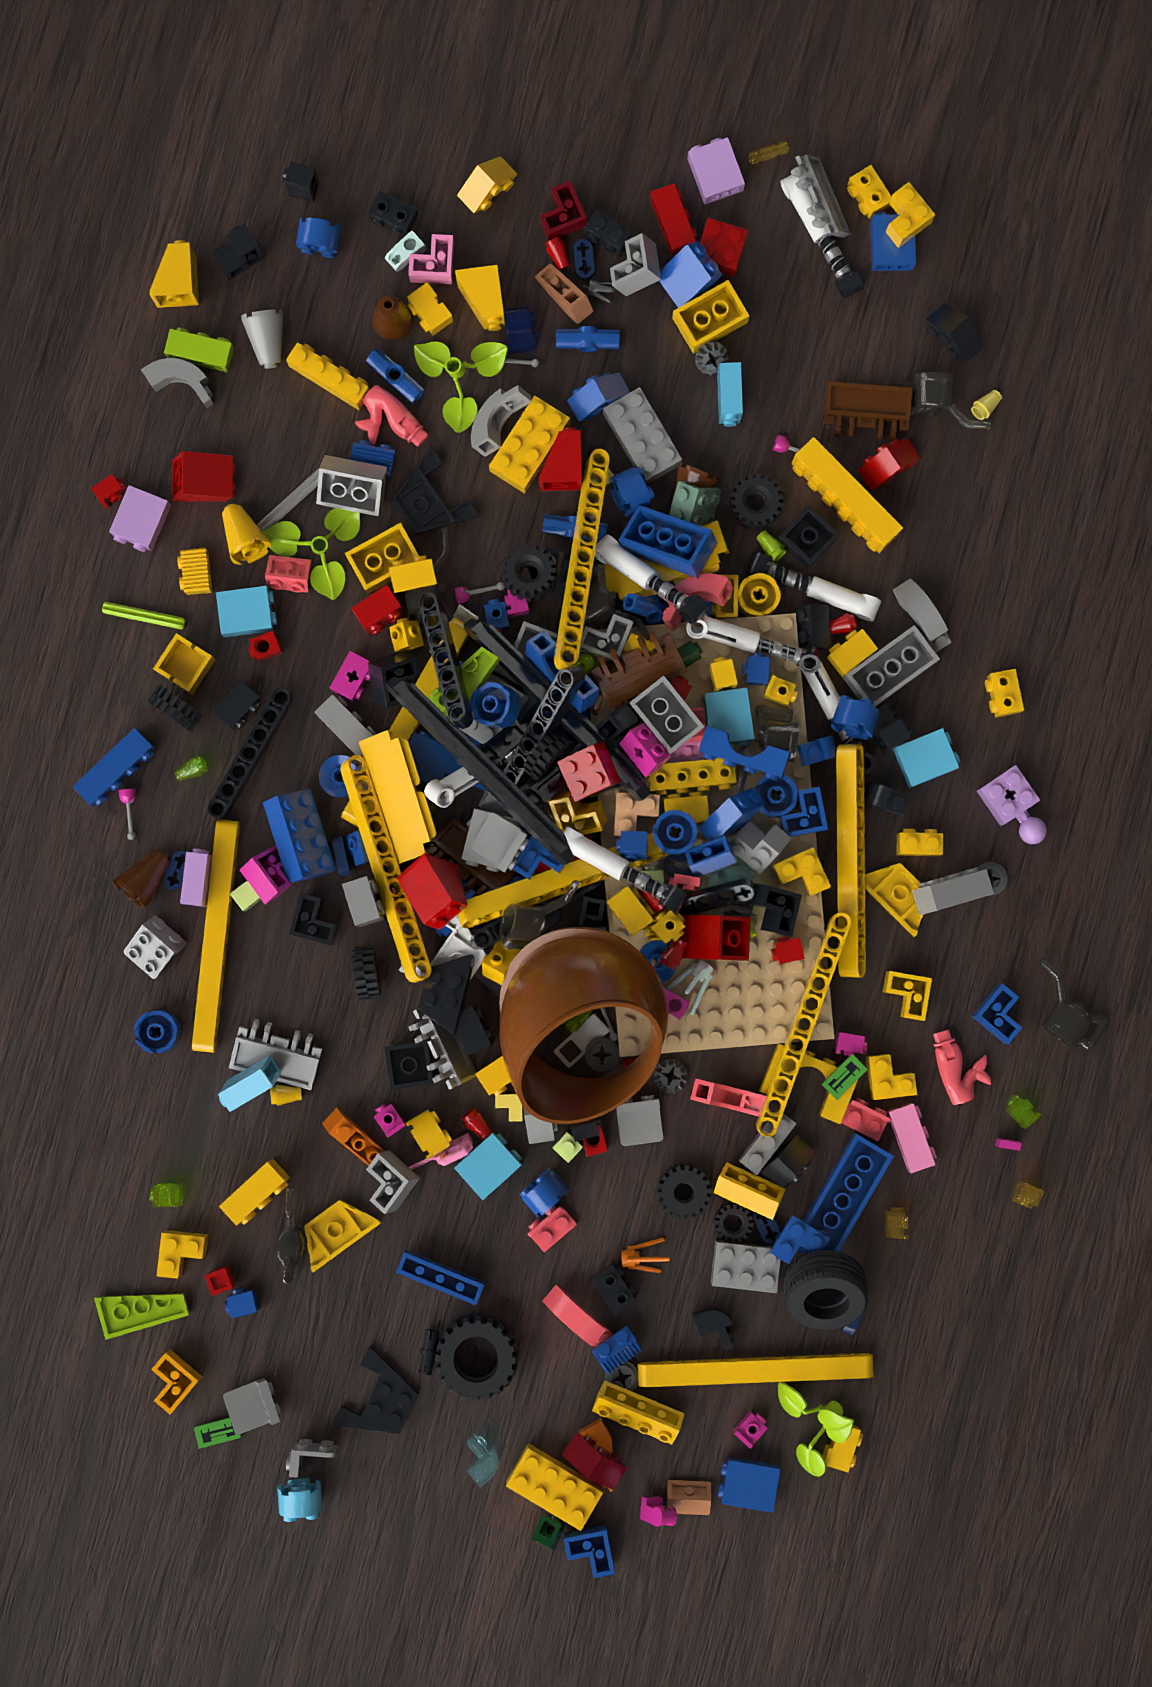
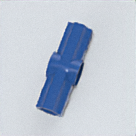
M583 326L579 329H556V348L578 349L582 352H594L597 349H619V330H600L592 326Z
M379 348L373 350L367 358L366 363L412 404L422 397L425 390L404 372L400 365L393 362ZM394 372L401 374L397 380H392L390 375Z
M545 514L542 533L564 536L568 540H573L577 516L561 517ZM599 524L597 542L606 535L608 524ZM581 536L583 540H588L586 537Z
M628 593L624 597V603L622 604L625 611L644 616L650 624L664 623L662 619L663 613L669 607V605L659 602L658 597L655 595L643 597Z

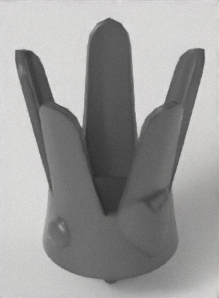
M591 280L589 286H583L588 288L587 296L597 297L607 303H612L611 299L598 293V291L614 292L615 289L613 287L600 285L612 284V282Z
M743 902L728 905V908L731 910L724 911V914H726L724 916H757V914L752 913L753 905Z

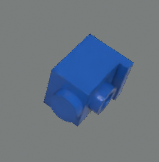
M500 599L489 600L488 605H484L487 623L491 624L495 629L500 628L501 631L509 630L505 602H501ZM496 610L499 611V612H500V616H499V617H493V616H492L493 611H496Z

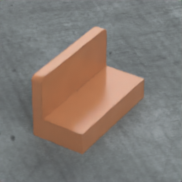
M668 1480L667 1506H673L677 1514L709 1515L711 1507V1482Z

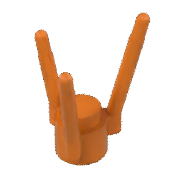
M662 1237L641 1244L627 1246V1250H622V1267H628V1270L636 1269L661 1273V1269L639 1264L640 1262L670 1261L669 1257H640L639 1251L635 1252V1250L663 1242L665 1238Z

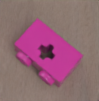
M350 651L333 680L330 689L352 702L356 699L359 700L365 690L363 688L365 681H370L368 662L370 661ZM356 674L359 679L357 681L353 680L351 683L349 676Z
M645 722L631 729L619 743L645 777L661 769L671 757L670 753Z

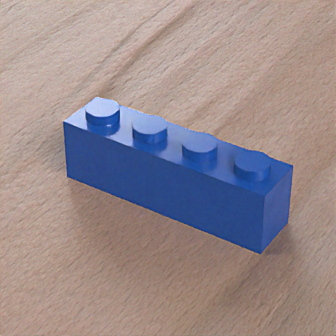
M134 728L86 773L73 788L89 805L93 807L96 805L100 806L107 800V794L112 790L116 791L122 786V780L127 775L129 777L138 770L137 766L142 761L146 762L153 756L154 753L152 751L156 748L139 730Z
M407 1249L404 1251L396 1271L398 1274L474 1305H477L485 1285V1281Z

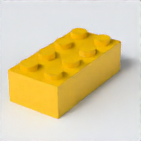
M534 395L532 402L528 404L489 465L490 472L521 492L526 493L545 464L558 432L569 427L570 417Z
M529 1443L506 1481V1487L580 1531L603 1494V1487Z

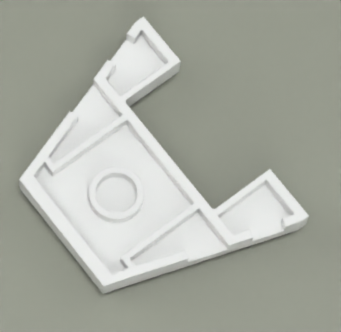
M456 915L445 925L452 930V933L430 963V966L432 967L467 955H474L475 962L471 974L472 978L487 953L484 949L476 950L472 947L470 943L472 933L468 928L461 927L459 918ZM401 966L399 971L404 973L403 966ZM416 967V973L420 976V969Z

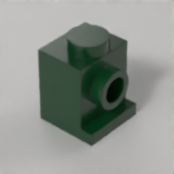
M550 1514V1516L542 1515L532 1539L555 1550L566 1525L562 1524V1520L553 1514ZM551 1526L555 1529L552 1535L548 1532Z

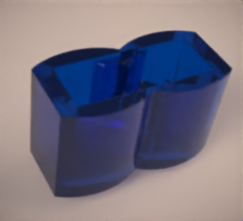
M529 306L504 309L509 354L533 352L534 345H538L536 332L532 333L531 325H535L534 312H529Z

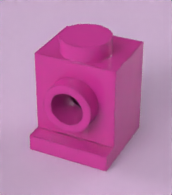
M507 590L508 595L504 596L506 608L511 607V610H507L508 617L529 614L526 598L523 597L522 600H519L516 594L513 596L510 594V590Z
M837 1032L834 1053L840 1054L841 1050H844L843 1055L850 1056L853 1054L855 1057L857 1053L866 1054L868 1042L865 1041L864 1036Z
M384 1103L375 1110L377 1114L373 1117L387 1137H390L406 1125V1122L393 1103L389 1106ZM386 1115L392 1117L391 1123L385 1122L384 1118Z
M750 1411L733 1429L734 1434L751 1449L753 1444L768 1429L765 1425L767 1421L758 1412L753 1414ZM750 1426L756 1427L754 1433L748 1431Z

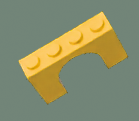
M785 1043L783 1045L777 1044L759 1089L764 1094L768 1093ZM791 1044V1048L796 1051V1046ZM806 1050L800 1068L814 1067L821 1071L826 1079L838 1068L834 1066L836 1062L827 1058H823L822 1061L815 1058V1053ZM792 1059L785 1060L783 1064L784 1069L791 1071L795 1065ZM783 1079L777 1081L776 1089L780 1092L784 1091L787 1082ZM857 1081L838 1100L827 1091L818 1115L841 1124Z

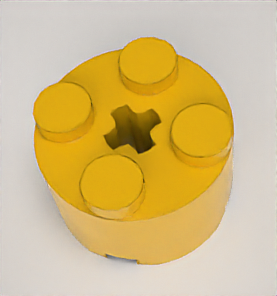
M757 573L744 579L738 589V609L747 617L771 615L778 606L781 597L777 582L771 576L763 573ZM761 593L760 600H756L754 595Z
M427 1109L406 1122L407 1127L412 1125L413 1129L410 1132L422 1152L427 1150L429 1154L426 1155V1158L429 1160L450 1147L448 1142L452 1141L445 1129L441 1131L438 1123L441 1121L435 1111L429 1112Z

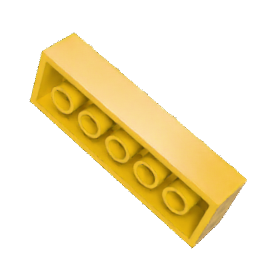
M814 437L795 454L792 461L793 471L798 476H803L808 481V486L813 491H818L823 496L822 500L829 507L833 506L838 511L836 513L844 522L847 520L852 525V531L857 536H862L872 551H877L880 554L902 531L903 527Z

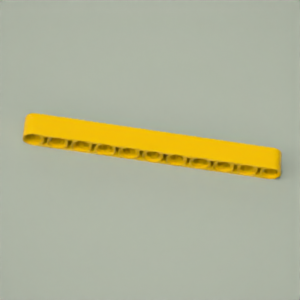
M595 449L585 463L554 656V664L558 670L573 666L579 658L609 466V455L603 449ZM594 459L599 460L601 464L596 463ZM591 478H594L598 484L594 483ZM588 497L592 498L595 503L590 502ZM585 517L590 518L592 523L586 521ZM581 536L586 537L589 542H585ZM578 556H582L586 562L581 561ZM575 575L581 577L582 582L578 581ZM572 595L577 596L578 599H579V602L575 601V600L572 598ZM569 615L574 616L576 622L571 621ZM566 635H569L573 642L568 641ZM562 655L567 656L570 662H566Z
M454 617L449 626L458 656L470 635L465 632L464 622ZM432 655L415 684L427 697L431 696L430 693L435 688L438 689L440 687ZM404 707L401 708L389 731L393 733L391 740L401 738L410 742L420 723ZM358 784V789L362 791V786ZM349 800L341 818L358 827ZM363 804L365 810L369 812L368 806Z
M840 744L836 751L838 913L842 912L849 915L851 926L838 959V970L841 977L862 978L866 972L864 750L861 744ZM838 916V928L842 929L846 921L843 917Z
M354 755L341 764V774L405 976L410 982L416 983L430 976L431 966L411 903L397 881L401 871L366 761L362 756ZM351 763L355 765L356 771L351 768ZM357 783L362 786V791L358 789ZM363 804L368 806L369 812L365 810ZM370 824L375 827V832L371 830ZM377 844L381 847L382 852L378 851ZM383 865L387 866L388 873L384 871ZM390 885L393 886L395 893L390 891ZM396 905L400 907L401 914L397 912ZM403 926L407 928L408 934L403 932ZM409 947L413 948L414 955L410 953ZM416 967L420 969V976L416 973Z
M217 819L193 1030V1051L214 1053L216 1050L232 905L230 893L233 892L240 831L239 821Z
M670 828L671 832L669 835L679 838L677 829ZM651 833L648 834L647 860L630 862V867L633 866L634 869L669 855L662 852L656 846L653 834ZM616 846L607 849V850H609V851H611V852H613V853H615V854L621 856V855H620V852H617V851H616ZM579 859L566 864L560 874L551 869L532 876L530 880L526 878L466 900L468 906L457 916L462 928H470L611 876Z
M846 913L834 914L828 923L757 1120V1131L765 1137L773 1136L781 1121L851 926V919ZM838 916L843 917L846 921L842 929L835 925V919ZM830 937L837 938V948L831 949L828 946L827 942ZM823 957H828L831 960L830 968L823 969L821 967L820 961ZM816 977H820L824 982V986L820 990L815 989L813 986V980ZM808 998L816 1000L817 1004L813 1010L807 1009L805 1005ZM802 1018H806L809 1021V1027L806 1030H801L798 1027V1022ZM798 1038L802 1042V1047L794 1051L791 1048V1042L793 1039ZM787 1059L794 1061L795 1065L791 1071H786L783 1067ZM781 1079L787 1082V1088L782 1092L776 1089V1083ZM772 1100H777L780 1104V1108L776 1112L769 1110L768 1106ZM767 1120L771 1121V1131L763 1132L761 1124Z
M869 1353L638 1363V1385L640 1387L874 1377L873 1354Z

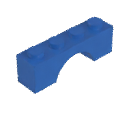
M543 630L527 641L525 655L552 683L560 671L554 664L557 643ZM586 674L580 689L571 703L579 713L597 703L599 688Z
M706 726L698 750L703 753V758L715 761V758L723 759V764L734 768L736 764L745 766L744 771L756 774L757 771L764 772V777L777 781L778 777H784L791 755L788 751L768 746L762 753L756 756H742L732 748L727 732Z

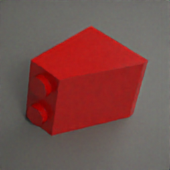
M568 427L558 432L539 476L540 491L581 490L580 430Z
M182 451L172 460V501L227 502L235 495L236 489L235 483H233V475L236 470L233 456Z
M424 853L397 877L398 883L424 925L441 929L468 906L457 865Z
M683 915L685 927L682 929L684 932L682 937L688 941L682 959L749 961L751 917Z

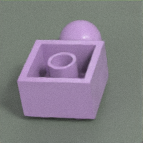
M1016 765L977 790V793L1000 826L1016 817L1020 823L1019 834L1024 842L1038 844L1045 838L1047 833L1045 823L1037 817H1031L1027 812V809L1040 801V799ZM1006 791L1012 794V799L1005 798Z

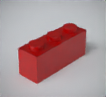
M671 184L651 191L650 200L671 256L677 255L687 244L698 240L695 228H691L689 221H691L687 208L684 209L681 203L684 201L681 190H677L675 184Z

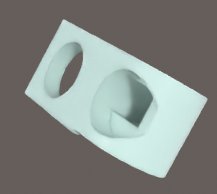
M411 231L387 253L385 259L398 272L408 265L410 254H422L427 248L418 236Z

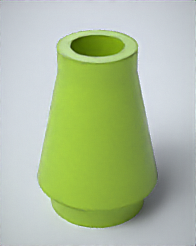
M766 530L757 536L756 539L759 541L765 554L771 557L773 562L778 561L785 555V545L771 536Z

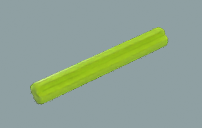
M104 602L102 612L105 614L181 630L184 629L186 620L182 617L110 602Z

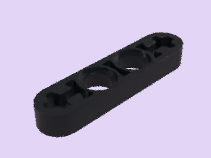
M745 878L688 892L687 894L689 895L678 913L681 916L692 915L750 900L754 896L755 884L750 879ZM722 891L728 892L730 897L722 898L719 893ZM707 897L710 899V902L702 903L699 901V898Z

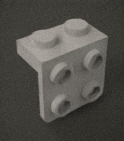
M490 813L472 842L471 850L496 864L501 871L506 872L508 868L512 870L518 859L515 855L518 850L523 851L529 840L526 837L529 833L496 813Z
M154 915L141 925L124 949V954L146 974L155 979L170 959L182 950L187 942L167 926L162 919Z
M654 1095L641 1096L640 1101H633L630 1098L616 1108L620 1141L623 1146L660 1142L663 1140L660 1104L658 1098L654 1099Z
M262 1378L224 1393L223 1398L236 1434H242L268 1423L274 1425L280 1422L278 1416H281L282 1413L278 1403L274 1404L272 1395L275 1392L271 1382L267 1383V1380Z
M299 1439V1442H295L291 1452H289V1456H287L286 1470H289V1477L299 1476L302 1470L303 1456L334 1458L338 1451V1445H334V1442L329 1440H323L321 1443H312L311 1439Z

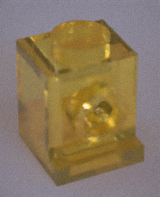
M1019 1181L1011 1200L1032 1209L1033 1205L1038 1207L1044 1191Z
M891 1207V1210H885L884 1236L886 1238L908 1239V1235L904 1233V1230L908 1229V1217L905 1216L904 1208Z

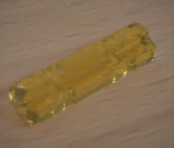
M782 141L778 145L773 144L761 148L758 152L756 150L749 152L748 159L751 164H756L760 160L765 161L777 157L778 154L788 153L789 147L786 141Z

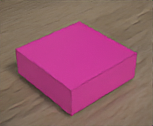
M1003 1138L996 1139L995 1146L1021 1150V1143L1019 1141Z

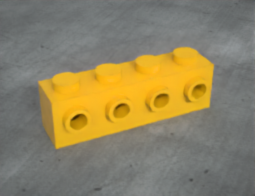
M297 342L286 359L288 366L360 411L364 405L363 398L369 391L368 383L360 377L355 379L350 376V372L346 368L334 366L332 364L333 361L327 356H318L314 353L315 350L307 344L301 345Z
M719 758L715 759V761L708 759L666 763L661 769L648 776L649 791L655 795L663 796L668 795L667 791L676 790V794L689 793V789L697 788L698 792L710 791V787L719 786V790L732 789V785L736 784L735 768L723 764L724 760Z
M605 1380L597 1394L592 1412L602 1417H607L621 1425L631 1427L642 1434L650 1435L671 1445L680 1431L685 1413Z

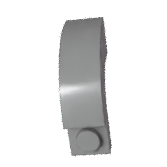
M166 358L154 361L141 369L155 392L168 384L182 382L195 390L206 408L213 405L210 399L213 397V394L206 385L209 381L204 373L192 363L177 358Z
M519 385L507 392L499 389L492 394L480 408L474 420L471 431L472 447L483 456H487L501 448L500 434L503 424L511 414L532 402L531 395Z
M912 579L893 589L899 605L913 618L923 637L935 653L951 643L946 632L948 631L947 626L938 610L925 592Z

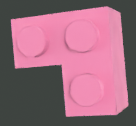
M432 234L431 255L410 254V282L452 284L453 235Z

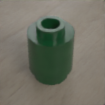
M691 640L677 648L686 667L700 660V654L703 653L697 642L693 643Z

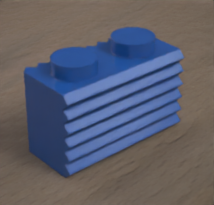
M360 440L359 443L353 442L350 460L387 467L386 478L391 479L396 458V452L392 450L391 446L380 444V447L371 446V442Z
M725 836L718 837V839L714 838L710 842L706 841L705 844L702 843V845L697 847L694 846L693 849L690 848L685 852L690 870L696 877L737 862L733 847Z
M626 1325L591 1351L605 1372L610 1374L614 1372V1369L621 1367V1364H625V1361L628 1362V1359H632V1356L635 1357V1354H639V1351L642 1352L643 1349Z

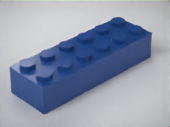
M854 1132L802 1220L830 1238L824 1250L840 1251L894 1157ZM801 1246L797 1250L802 1254L809 1253L808 1250Z

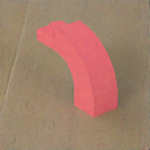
M711 573L700 574L698 578L691 576L675 585L676 590L682 591L683 595L692 596L695 594L704 601L713 602L721 606L726 604L734 589L729 578ZM668 603L669 607L664 610L662 619L668 629L675 631L682 617L678 609L674 607V604Z
M695 1078L690 1100L759 1116L766 1096Z
M555 1285L542 1300L565 1325L591 1346L597 1347L614 1334L609 1328L585 1311L569 1293L558 1285Z

